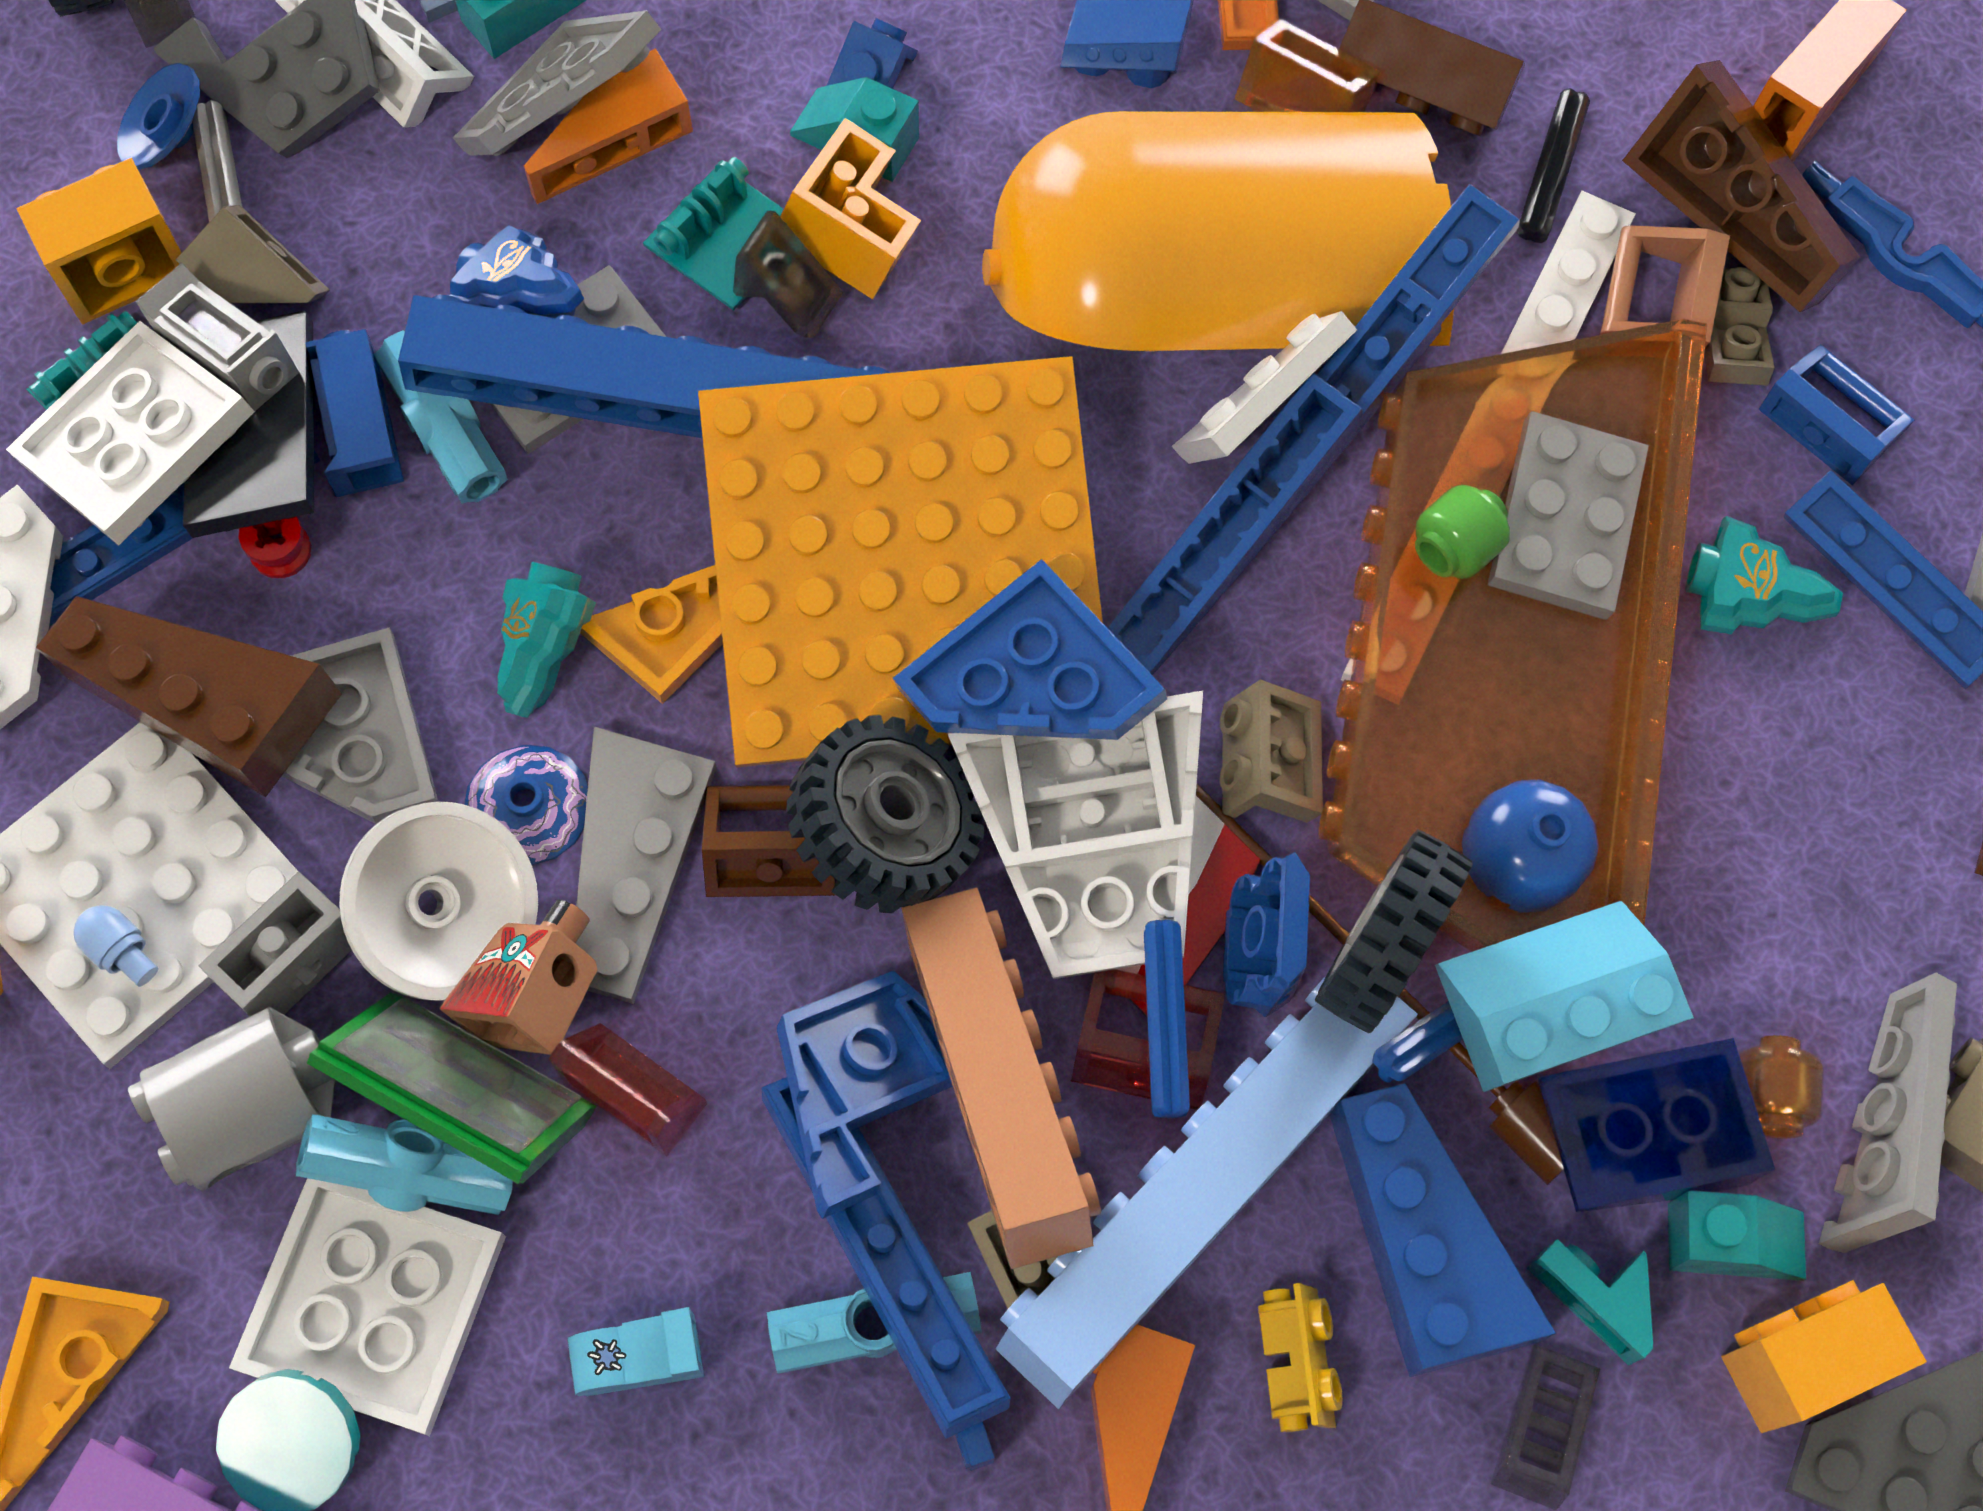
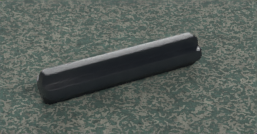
M1569 88L1560 93L1521 215L1519 228L1517 229L1519 237L1525 240L1543 243L1547 240L1551 231L1590 104V99L1585 92H1576Z

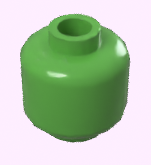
M1458 485L1450 488L1429 506L1416 521L1417 539L1415 541V549L1423 564L1433 573L1444 578L1452 576L1458 579H1465L1475 576L1499 555L1509 543L1510 527L1507 521L1508 512L1505 504L1495 493L1489 490H1480L1469 485Z

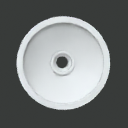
M429 802L410 806L387 816L364 835L352 852L345 867L340 888V915L343 930L353 953L362 966L373 977L390 989L406 996L424 1000H445L502 926L507 923L535 925L538 912V891L534 871L526 852L516 837L503 824L487 813L453 802ZM424 891L431 892L437 901V908L431 915L424 914L418 905L419 897Z

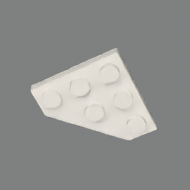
M18 485L0 497V729L38 699L41 676L37 672L40 651L36 646L49 629L54 593L50 589L54 561L55 559H60L63 535Z

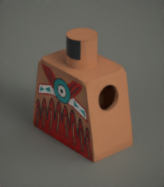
M556 900L540 925L505 924L497 931L439 1009L477 1040L491 1047L555 1055L597 972L596 961L576 944L590 921L589 917L575 905L564 900Z

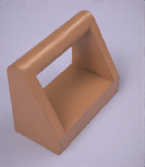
M1624 226L1620 232L1600 337L1605 341L1653 356L1688 363L1711 340L1730 235L1703 228ZM1641 252L1681 264L1669 324L1628 321Z

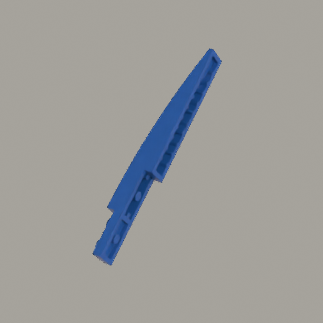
M1469 184L1355 326L1357 331L1334 352L1317 375L1313 373L1306 379L1108 626V629L1151 675L1169 658L1249 565L1441 332L1442 322L1519 228V218Z

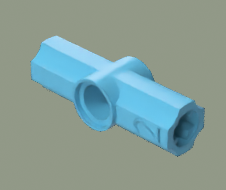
M405 331L397 332L384 339L383 345L374 353V357L401 402V412L412 433L416 431L424 447L422 448L426 455L430 453L433 455L441 473L445 476L461 504L467 502L477 503L498 492V489L508 478L503 466L479 429L481 424L470 401L464 398L405 390L398 363Z
M312 1114L311 1118L307 1120L296 1162V1176L366 1189L375 1202L396 1211H416L424 1207L428 1201L499 1215L501 1210L505 1211L512 1192V1180L405 1119L396 1120L390 1123L387 1129Z
M971 1272L943 1277L974 1334L982 1333ZM865 1289L857 1291L851 1296L767 1312L768 1328L777 1374L865 1356L881 1358L897 1350L889 1334L879 1340H868L861 1337L856 1331L855 1321L858 1314L863 1309L873 1306Z

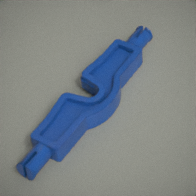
M1817 160L1803 172L1802 176L1811 189L1826 201L1824 207L1834 221L1865 246L1870 261L1882 275L1902 288L1924 293L1964 327L1969 328L1976 322L1983 328V280L1948 246L1938 244L1932 246L1920 256L1908 255L1903 250L1902 245L1914 230V221L1911 216L1878 196L1856 177L1851 176L1842 183L1822 167Z

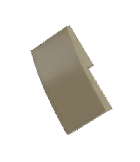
M1741 267L1724 268L1711 340L1705 347L1708 382L1768 386L1773 374L1774 363L1767 333V325L1773 311L1769 288L1764 281L1749 269Z

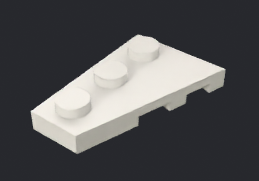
M1342 311L1318 318L1315 313L1308 316L1287 335L1286 339L1290 342L1289 345L1275 357L1270 355L1254 366L1244 377L1245 383L1229 397L1222 399L1201 418L1198 424L1172 445L1173 449L1188 464L1227 457L1342 346L1357 329Z

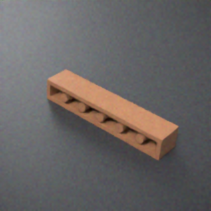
M978 888L928 900L913 906L902 907L910 953L1010 1269L1094 1246L1090 1217L1101 1214L1097 1191L1089 1172L1078 1175L1072 1159L1081 1157L1076 1131L1070 1116L1058 1119L1053 1104L1061 1102L1058 1081L1051 1062L1038 1063L1035 1051L1043 1048L1039 1027L1033 1010L1021 1012L1016 1000L1024 998L1023 984L1015 959L1003 961L999 950L1007 948V942L998 911H985Z

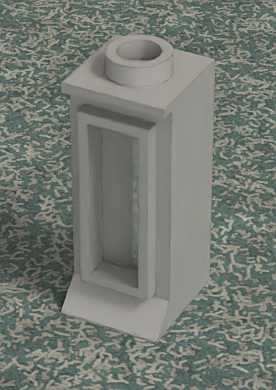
M183 263L179 264L135 301L158 335L242 396L254 411L300 373L275 331H268L202 284Z

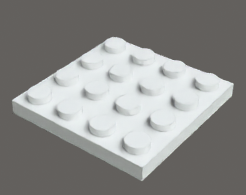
M139 722L0 834V944L106 1067L111 1069L214 983L198 965L291 879L298 870L191 752ZM105 905L116 908L141 931V937L146 941L142 952L159 968L156 975L148 983L138 987L122 971L110 974L105 969H99L78 948L74 939L75 923L84 911L94 906Z

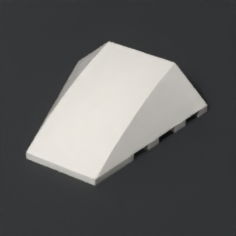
M1203 691L1167 696V700L1118 740L948 733V737L1053 979L1145 964L1144 930L1146 924L1154 920H1174L1180 924L1182 958H1184Z

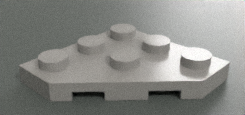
M647 10L564 21L460 129L453 139L470 156H498L504 153L516 143L519 137L555 114H564L572 109L585 94L621 71L625 73L638 66L650 52L647 44L661 31V28Z
M390 627L291 655L320 664L342 695L282 777L375 824L404 808L422 803L438 802L396 640Z

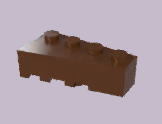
M1720 60L1695 65L1622 160L1700 228L1711 229L1730 235L1727 251L1800 313L1820 304L1860 258Z
M78 596L73 599L36 646L67 679L264 797H267L342 695L341 691L318 663Z

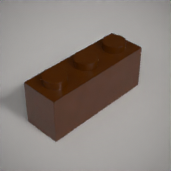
M1359 0L1333 65L1346 70L1342 82L1374 94L1379 83L1399 91L1395 103L1427 115L1432 104L1452 112L1448 124L1481 136L1485 126L1494 130L1498 129L1524 69L1525 62L1370 0Z

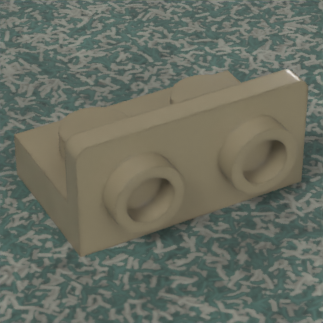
M1260 679L1227 701L1223 706L1220 717V729L1223 733L1222 769L1219 779L1222 788V812L1225 815L1236 818L1252 807L1259 806L1308 823L1323 814L1321 701Z

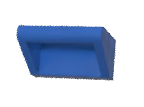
M1821 344L1793 365L1774 384L1759 408L1763 414L1852 486L1915 421L1914 418ZM1813 370L1816 371L1882 424L1886 430L1878 437H1875L1805 379Z

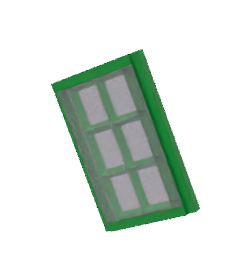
M391 992L321 1040L319 1046L310 1052L307 1061L308 1065L517 1184L520 1182L523 1184L585 1127L586 1122L591 1118L597 1107L582 1098L581 1095L417 1003Z

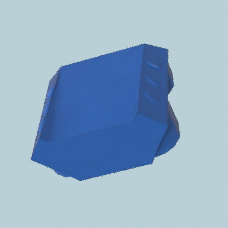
M1076 0L1060 68H1075L1081 74L1095 77L1103 75L1109 70L1126 71L1129 80L1137 86L1147 88L1161 86L1167 81L1170 74L1177 73L1194 0Z
M1296 852L1287 855L1285 858L1275 857L1269 860L1264 866L1261 876L1244 874L1239 877L1233 886L1229 910L1226 912L1223 982H1225L1227 1000L1231 1005L1254 1008L1263 1017L1269 1016L1291 1001L1307 964L1310 874Z

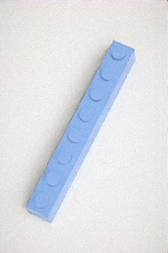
M1324 977L1305 999V1002L1312 1009L1300 1021L1292 1014H1289L1267 1038L1264 1044L1272 1051L1261 1063L1258 1064L1251 1057H1248L1230 1076L1223 1087L1231 1094L1223 1103L1216 1108L1209 1101H1206L1181 1129V1132L1188 1137L1184 1144L1175 1153L1166 1146H1163L1150 1159L1137 1176L1145 1185L1131 1199H1128L1122 1192H1119L1106 1205L1101 1214L1093 1221V1224L1101 1230L1093 1238L1094 1246L1058 1256L1047 1270L1055 1278L1039 1296L1028 1288L1008 1308L1000 1319L1008 1329L996 1350L1057 1409H1060L1327 1118L1338 1102L1344 1099L1375 1065L1372 1059L1376 1049L1408 1028L1418 1014L1398 996L1379 1025L1368 1034L1315 1002L1320 986L1324 982Z

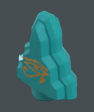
M1728 516L1722 519L1713 546L1704 543L1697 545L1690 562L1685 586L1686 592L1702 596L1700 602V629L1732 634L1740 625L1765 628L1777 618L1801 623L1833 618L1840 612L1843 597L1842 591L1816 571L1792 565L1782 547L1759 538L1755 526Z
M532 562L527 579L513 578L506 580L502 598L506 604L501 628L505 649L498 672L497 694L504 700V707L507 713L528 718L534 709L542 707L553 691L561 662L574 651L581 628L590 621L596 604L595 601L578 592L582 579L581 575Z

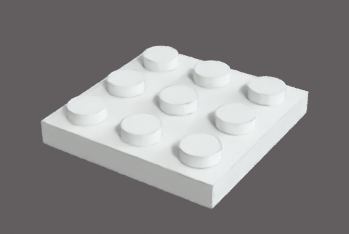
M139 321L6 450L21 465L117 545H120L181 484L188 480L191 474L229 439L255 411L242 396Z
M307 1178L229 1368L255 1378L284 1369L304 1371L301 1375H308L316 1380L323 1378L336 1386L354 1411L430 1436L506 1236L502 1232L426 1207L411 1212L392 1210L375 1202L366 1189Z

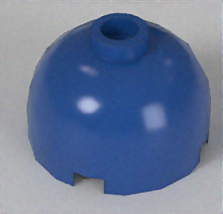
M1541 779L1516 781L1489 794L1474 810L1475 812L1471 815L1469 825L1464 830L1461 842L1463 855L1472 860L1473 864L1469 874L1476 887L1487 897L1494 895L1501 902L1510 904L1509 909L1521 913L1547 911L1572 897L1593 871L1599 849L1595 822L1583 802L1566 788Z

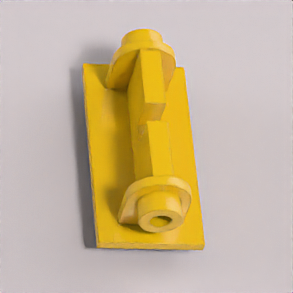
M1302 1283L1293 1284L1295 1300H1291L1290 1289L1264 1291V1304L1258 1306L1264 1355L1272 1356L1289 1353L1291 1366L1266 1369L1272 1419H1279L1281 1432L1307 1430V1416H1311L1312 1426L1336 1428L1334 1411L1341 1410L1343 1398L1338 1373L1335 1368H1328L1325 1340H1331L1333 1336L1332 1315L1327 1300L1318 1297V1290Z

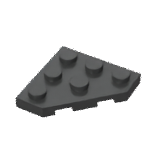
M1983 1351L1971 1354L1947 1366L1806 1425L1785 1492L1829 1511H1983Z

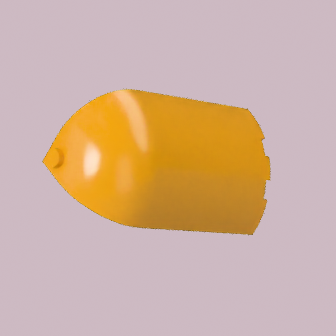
M1119 111L1089 115L1061 126L1048 134L1022 158L1013 170L997 206L992 249H985L983 253V280L986 286L991 287L1001 306L1013 319L1039 333L1075 344L1127 351L1284 349L1290 344L1286 339L1287 335L1300 322L1314 313L1318 318L1342 311L1350 322L1356 326L1451 208L1448 185L1436 184L1430 162H1435L1438 151L1429 131L1415 113ZM1454 309L1442 322L1441 332L1429 346H1450Z

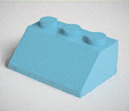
M1622 901L1435 965L1483 1092L1694 1018L1668 953Z

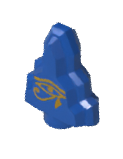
M510 225L497 233L486 245L472 243L467 246L459 255L456 264V275L450 281L449 296L459 298L466 304L490 308L499 305H510L522 309L527 314L535 313L550 318L562 315L574 316L575 309L584 300L581 290L570 274L557 269L558 262L554 254L546 250L547 247L543 238L526 230L516 229Z

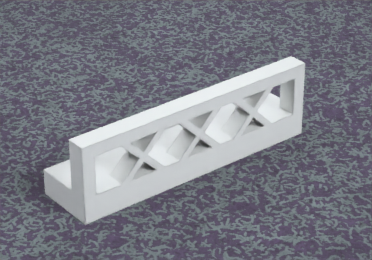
M305 0L275 1L289 13ZM355 0L358 16L365 22L380 91L373 98L404 128L416 127L423 122L435 93L464 91L471 85L474 76L396 0ZM429 66L434 67L439 71H433Z

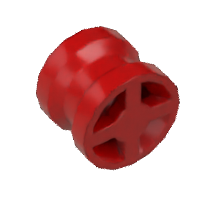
M297 516L290 519L239 528L238 539L241 548L250 558L252 565L262 575L270 578L290 577L302 570L311 557L312 545L309 536L302 528ZM281 533L283 536V538L272 539L271 537H269L270 535L272 536Z

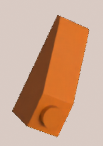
M656 48L651 50L648 56L634 69L625 73L619 72L585 94L525 163V173L536 204L544 202L693 132L688 100Z
M1138 1324L1093 1371L1096 1375L1090 1392L1107 1511H1143L1195 1348L1194 1344Z

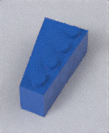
M1406 1084L1341 1099L1329 1116L1409 1378L1537 1344L1556 1334Z

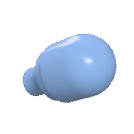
M105 905L94 906L84 911L78 917L74 926L76 945L99 969H105L110 974L122 971L138 987L145 985L156 975L159 968L142 952L146 941L141 937V931L119 910Z

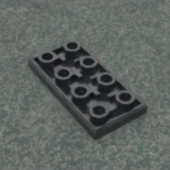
M306 310L256 320L257 323L268 331L273 330L277 333L300 373L259 407L184 482L183 526L192 538L314 513V377L310 362L312 357L305 342L313 341V322ZM220 329L200 332L227 353L239 344Z

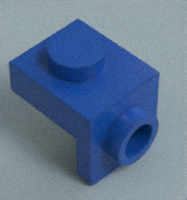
M875 18L871 28L853 21L826 86L868 77L893 89L905 59L914 61L918 50L903 43L907 32L878 18Z

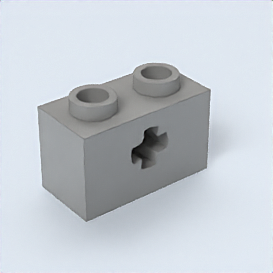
M298 871L198 966L248 1016L269 1006L285 1015L352 949L343 930L340 909Z

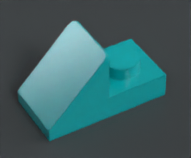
M1558 1239L1545 1247L1526 1267L1628 1366L1644 1359L1653 1350L1648 1260L1644 1250L1630 1258L1607 1284L1597 1277L1601 1273L1600 1268L1586 1252L1573 1244H1569L1566 1247Z

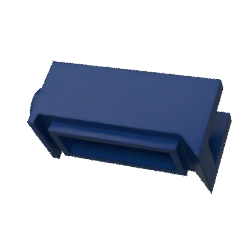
M362 329L353 332L340 330L331 332L322 339L305 342L306 348L312 357L310 362L329 456L332 460L324 471V475L336 498L404 482L381 369L374 357L376 351L367 330Z

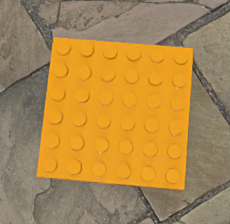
M1072 356L698 391L736 768L805 761L814 748L837 727L840 728L846 722L856 718L862 722L866 717L872 715H881L883 724L892 716L905 719L906 733L916 724L928 729L929 732L925 742L929 745L939 737L949 746L952 745L948 733L936 732L898 690L893 677L1041 559L1103 623Z

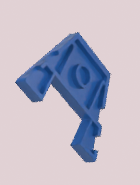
M894 970L782 1014L776 1027L816 1209L822 1219L873 1197L881 1185L880 1180L850 1131L953 1087L925 998Z

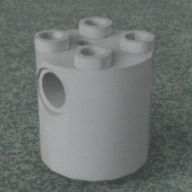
M269 1006L201 1040L174 1057L154 1066H149L140 1072L141 1081L129 1086L128 1092L141 1119L146 1124L155 1120L167 1144L158 1149V1154L165 1171L176 1186L186 1182L189 1186L194 1185L203 1192L233 1172L253 1163L262 1162L301 1142L307 1120L311 1118L312 1114L331 1118L336 1080L307 1064L310 1052L315 1050L320 1043L318 1036L313 1030Z

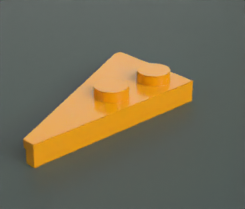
M715 565L673 579L664 588H648L632 594L631 602L592 615L590 621L582 626L580 634L663 704L723 644Z
M32 1277L0 1388V1511H4L165 1316L168 1311L169 1301L158 1297Z

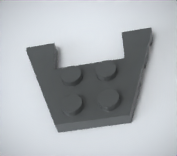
M305 0L229 60L225 58L207 26L194 17L190 18L153 47L157 55L168 64L181 63L194 69L200 80L201 91L212 100L219 102L223 109L277 153L286 158L301 152L380 91L365 22L358 16L355 0Z

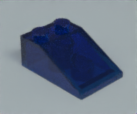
M1734 1038L1541 1076L1538 1079L1576 1213L1674 1200L1688 1190L1718 1192L1747 1186L1775 1170Z

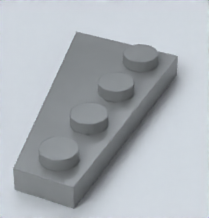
M594 727L576 904V907L581 909L589 917L590 921L576 944L590 955L597 964V972L587 991L634 1004L707 795V786L711 785L714 777L716 764L715 761Z
M1938 973L1929 975L1889 995L1868 1069L1869 1072L1879 1076L1876 1087L1868 1093L1863 1103L1858 1104L1852 1124V1129L1862 1133L1854 1165L1842 1164L1840 1166L1834 1191L1845 1196L1837 1223L1834 1221L1824 1222L1818 1243L1828 1249L1845 1253L1935 1221L1936 1208L1939 1202L1938 1185L1942 1146L1945 1139L1944 1120L1947 1088L1950 1083L1949 1066L1952 1033L1955 1026L1954 1011L1957 983Z

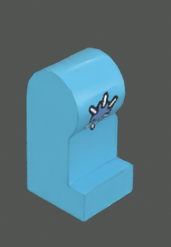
M689 1307L661 1312L660 1316L622 1323V1326L582 1332L567 1339L576 1396H592L704 1377L695 1315Z

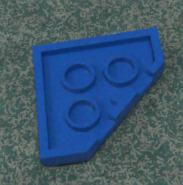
M1042 559L893 677L898 690L936 732L1118 740L1167 700L1165 688Z

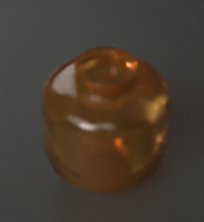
M1781 1035L1764 1036L1760 1038L1759 1046L1743 1050L1736 1057L1734 1062L1732 1107L1737 1117L1748 1123L1750 1132L1755 1135L1775 1139L1798 1138L1804 1134V1128L1813 1126L1821 1118L1823 1113L1824 1067L1817 1056L1801 1049V1042L1798 1039Z

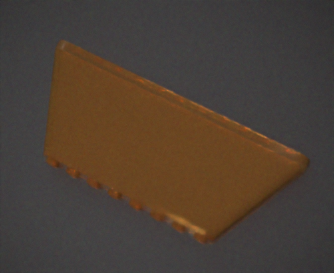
M1679 319L1410 371L1404 376L1396 393L1386 392L1378 417V429L1386 430L1384 449H1377L1370 472V485L1378 486L1376 506L1369 505L1361 535L1362 542L1370 543L1368 562H1361L1353 589V598L1362 601L1359 621H1352L1345 644V658L1353 659L1351 680L1343 681L1337 699L1336 716L1345 719L1342 741H1334L1329 756L1327 776L1328 778L1336 779L1333 802L1326 801L1321 813L1318 830L1319 839L1328 840V853L1378 887L1404 845L1407 844L1409 838L1417 829L1463 854L1461 842L1464 830L1468 827L1471 815L1475 812L1474 810L1489 794L1516 781L1541 779L1566 788L1583 802L1595 822L1599 844L1594 869L1590 876L1572 897L1547 911L1521 913L1509 909L1510 904L1501 902L1494 895L1487 897L1476 887L1469 874L1461 887L1462 890L1457 900L1450 908V913L1438 930L1470 952L1622 901L1645 927L1707 332L1706 323ZM1531 411L1649 445L1616 609L1607 620L1488 586L1493 560L1471 578L1458 579L1452 576L1444 578L1429 570L1416 552V521L1429 506L1450 488L1458 485H1469L1480 490H1489L1495 493L1504 504L1506 503L1523 422Z

